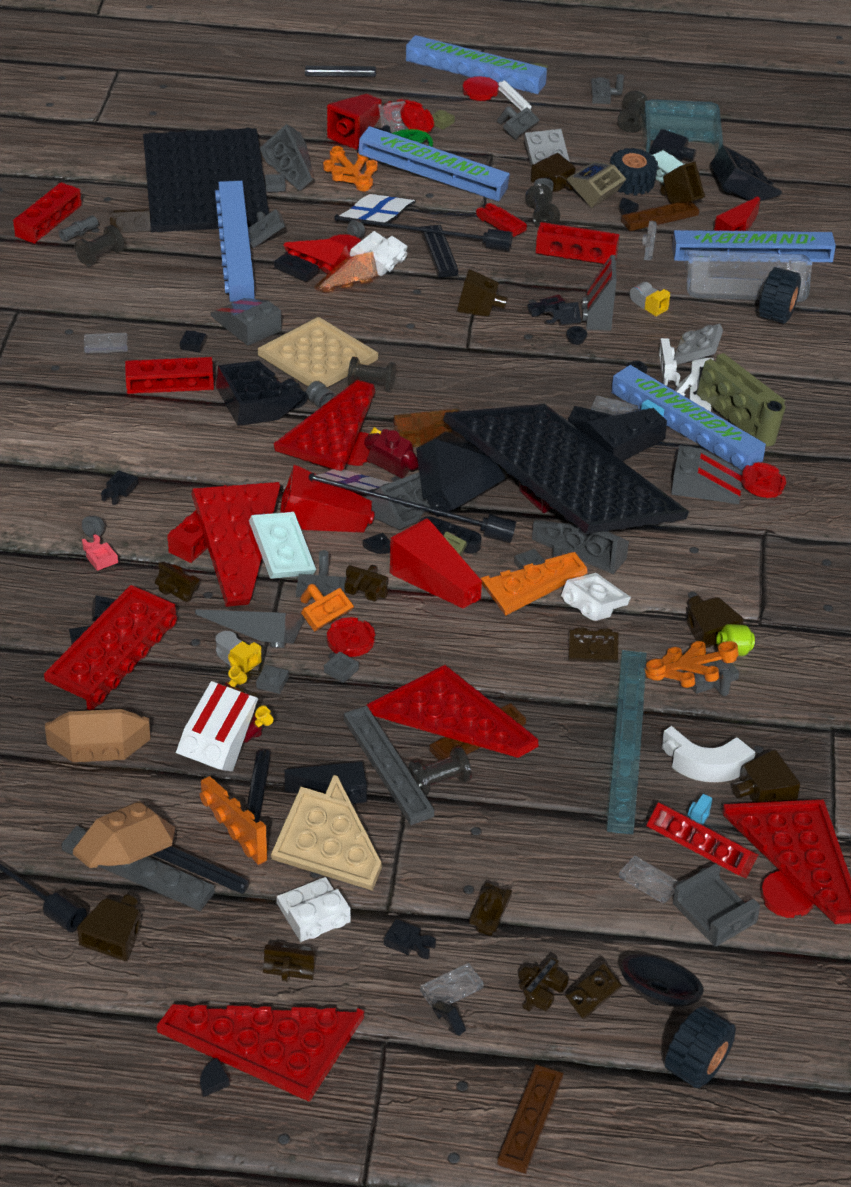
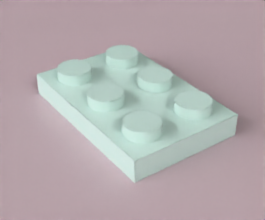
M294 512L251 515L249 523L270 579L299 576V574H314L316 568Z

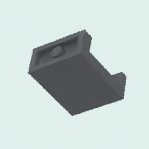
M717 863L709 868L701 869L698 874L688 880L680 881L675 887L673 904L715 947L756 924L761 906L754 898L745 903L720 878L721 867Z

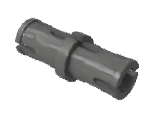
M93 215L82 221L77 220L69 227L59 230V237L62 241L66 242L78 235L83 236L85 232L98 227V221Z

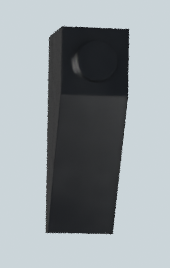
M363 762L284 769L285 791L298 794L300 787L326 794L330 782L335 775L338 776L351 804L367 802V784Z

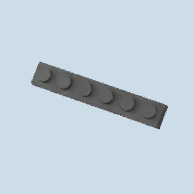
M364 706L344 713V722L408 823L413 825L433 818L434 809L369 708Z
M76 826L61 843L62 851L73 855V849L88 830ZM148 856L131 864L115 866L98 865V867L198 911L203 909L215 893L214 885Z

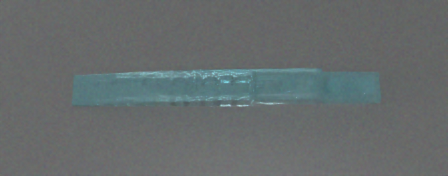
M622 650L607 832L631 835L634 833L647 653Z

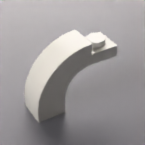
M672 726L664 730L662 749L667 755L673 757L672 768L682 775L695 780L725 782L741 777L742 767L754 760L755 751L737 737L721 747L704 748L690 742Z

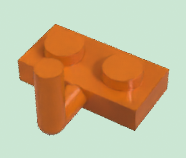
M309 584L300 597L302 603H308L311 598L315 600L314 603L303 608L301 614L314 632L350 612L354 607L341 588L323 596L316 585Z

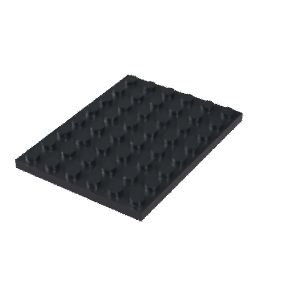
M257 128L190 130L187 132L170 131L167 133L151 132L143 134L151 233L222 228L218 227L216 203L220 202H216L215 190H219V182L242 181L247 227H251L258 222V212H263L265 215L269 214Z

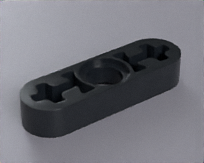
M432 516L423 517L419 521L421 522L428 518L443 536L447 531L466 541L467 546L463 552L476 553L481 549L482 537L478 532Z

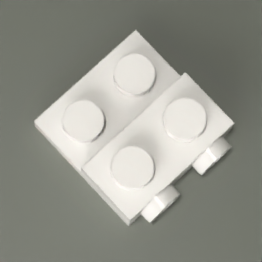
M373 231L350 250V256L382 276L387 271H392L398 262L405 260L408 246L393 236L386 239Z
M597 573L568 579L561 594V597H563L567 604L578 608L584 616L594 621L610 617L613 609L628 605L631 598Z
M326 877L276 896L277 905L300 942L316 938L322 933L335 928H341L350 922L349 905L340 891L333 889Z

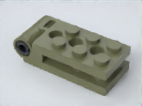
M724 353L717 355L716 362L713 359L705 361L697 395L702 400L711 404L712 408L736 427L764 442L766 446L774 445L786 408L785 400Z

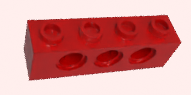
M60 182L13 219L15 237L35 244L82 206L80 189Z
M541 222L537 232L536 253L545 256L562 257L564 259L596 262L604 265L611 255H615L616 260L620 234Z
M212 357L125 361L127 394L214 390Z
M196 510L167 535L169 553L189 563H192L208 549Z
M659 802L646 825L746 879L759 855Z

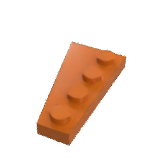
M572 552L546 559L545 563L533 565V563L525 565L524 569L514 572L507 570L500 572L499 576L492 578L489 576L481 577L484 588L506 616L564 586L568 579L587 574V567L578 555Z
M209 776L202 779L199 796L204 806L211 808L216 820L220 824L223 823L228 829L230 837L242 845V849L247 857H252L257 865L267 861L266 825L262 821L254 822V814L249 810L243 812L237 799L232 798L229 800L227 791Z

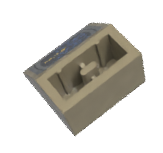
M595 161L567 179L591 208L615 194L626 180L615 165Z

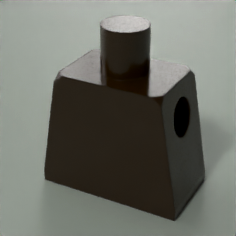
M557 152L532 165L531 182L534 183L537 179L546 178L553 182L552 192H558L566 187L574 190L575 188L567 179L575 174L576 168Z
M696 161L680 165L663 176L664 185L661 186L660 190L663 196H668L671 203L691 202L705 197Z
M469 269L462 288L457 312L488 317L493 306L505 309L508 297L496 294L499 286L497 281Z
M696 595L688 602L690 607L687 625L695 640L704 642L706 648L717 645V634L721 632L726 624L743 625L744 618L718 597L704 601L699 595Z
M775 749L746 763L742 767L740 782L734 783L732 788L736 798L739 799L749 795L753 803L797 801L801 783Z
M125 894L120 902L108 898L103 899L77 927L79 945L127 962L141 928L140 911L136 908L138 905L137 899L129 894Z

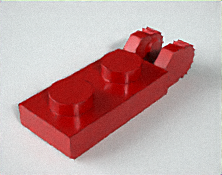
M492 203L486 204L484 209L479 207L476 210V215L479 219L487 221L499 230L513 232V237L527 230L525 222Z

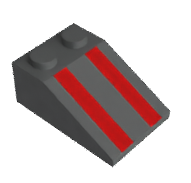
M611 255L588 286L586 296L582 297V321H586V330L611 331L617 280L615 255Z
M243 298L211 312L213 319L247 346L282 331L281 310L269 300Z
M679 445L672 495L739 504L742 488V471L701 448Z

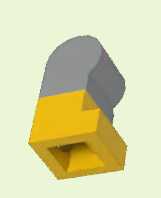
M642 282L630 290L632 301L654 316L660 315L669 308L670 292L665 289L658 291L648 282Z
M222 631L216 635V654L231 667L238 666L241 671L247 674L262 662L261 646L253 642L248 645L238 639L236 634L231 631Z

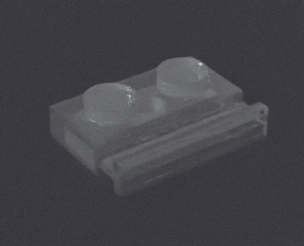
M405 101L386 103L387 105L384 106L378 105L382 127L389 125L391 133L409 129L404 124L400 114Z

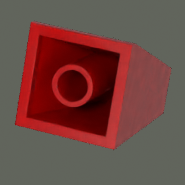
M363 94L328 104L327 138L357 150L360 137L369 126L374 127L381 117L382 99L369 94Z
M293 465L281 498L280 513L294 512L301 530L364 533L367 524H372L375 512L371 511V500L345 488L316 480L311 482L308 476L312 472Z
M428 518L390 538V574L460 608H465L481 599L482 580Z

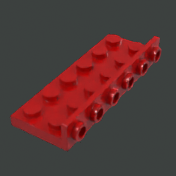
M130 585L44 673V680L85 699L87 709L90 711L94 710L104 702L106 696L113 689L118 687L120 681L127 673H131L135 665L147 656L149 650L161 641L163 635L174 627L177 621L175 604Z

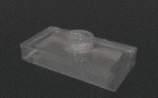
M649 221L648 233L643 234L642 246H646L644 260L651 261L653 258L657 223L654 221Z
M127 333L85 334V353L128 352Z
M596 396L591 410L617 415L638 410V405Z
M635 855L619 872V878L663 904L674 894L675 887L679 883L678 880Z
M467 963L420 985V992L431 1007L438 1001L450 1005L483 989L484 982L472 966Z

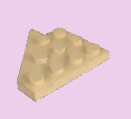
M333 776L326 794L300 787L271 853L272 860L373 891L382 869V863L338 776Z

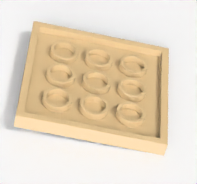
M320 317L258 348V356L307 386L314 381H321L326 387H329L378 360V352Z

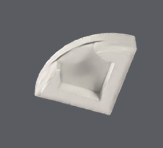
M692 373L679 383L675 391L685 396V391L694 385L696 377Z

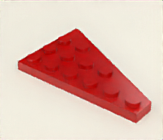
M356 380L273 443L275 451L319 464L320 466L342 471L375 394L374 384Z
M279 482L193 488L192 490L193 502L226 607L249 605L262 555L249 519L251 515L273 514L280 489Z
M446 665L366 704L375 717L516 758L539 747L538 738Z
M824 799L723 804V816L834 924L851 923V877Z
M172 1004L157 1024V1032L310 1102L364 1019V1011L357 1009V1012H336V1008L316 1009L310 1007H291L290 1011L271 1010V1007L266 1006L259 1008L227 1006V1009H207V1005L190 1007Z

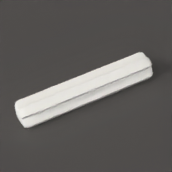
M506 81L498 83L499 90L519 110L522 111L526 107L531 110L532 106Z

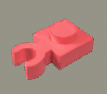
M93 535L94 542L92 543L82 539L86 558L97 571L118 563V555L107 542L100 544V537L98 535Z

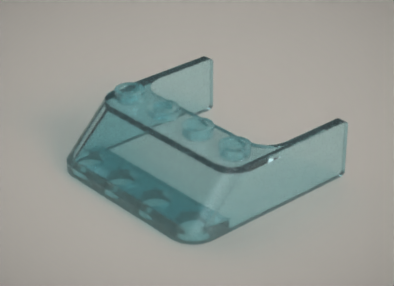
M648 100L645 102V152H650L651 140H655L661 129L685 136L689 142H711L715 145L716 154L723 145L720 109L716 103L676 100Z

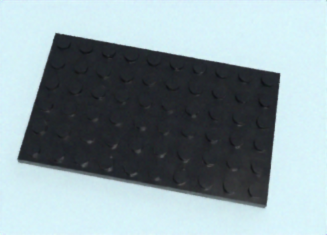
M546 404L446 412L443 421L453 431L461 434L466 441L472 443L480 452L489 456L494 463L499 464L509 475L518 479L523 486L532 490L537 497L546 501L552 509L560 512L566 520L574 523L583 533L607 532L614 529L642 527L643 525L687 519L689 511Z

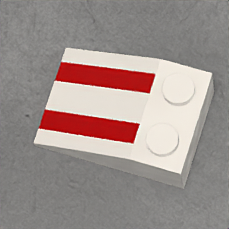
M211 681L184 728L176 753L217 769L233 772L258 698Z

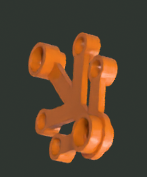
M334 146L330 151V160L323 162V170L327 172L332 171V180L354 183L357 190L368 191L373 185L371 176L377 171L378 163L375 160H369V157L360 155L358 152L357 161L353 165L346 158L343 148L341 146ZM366 162V171L364 174H361L360 170ZM335 163H341L344 167L337 166Z
M696 641L691 644V648L684 655H682L681 648L672 647L667 650V654L662 659H652L646 663V668L644 669L645 676L655 681L662 680L664 677L679 680L681 686L685 688L695 685V676L692 672L702 674L706 681L713 682L720 677L719 669L715 666L708 667L701 664L721 659L725 663L736 661L739 655L738 645L733 641L722 642L718 646V652L706 654L705 643ZM676 670H685V671H689V672L683 673V672H679V671H676Z

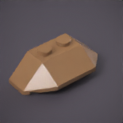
M123 709L67 712L52 722L45 723L47 745L71 762L125 760L151 739L149 718L140 717Z
M139 801L97 818L73 849V855L89 868H96L98 865L115 866L131 864L172 846L175 827Z

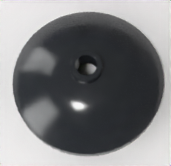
M647 954L629 955L622 961L621 973L625 981L638 995L653 1005L666 1007L689 1006L698 1002L703 995L704 988L700 980L690 971L672 961Z

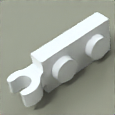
M661 338L659 360L663 384L667 386L668 381L673 380L676 386H678L680 374L676 372L677 362L674 360V347L670 346L669 339Z

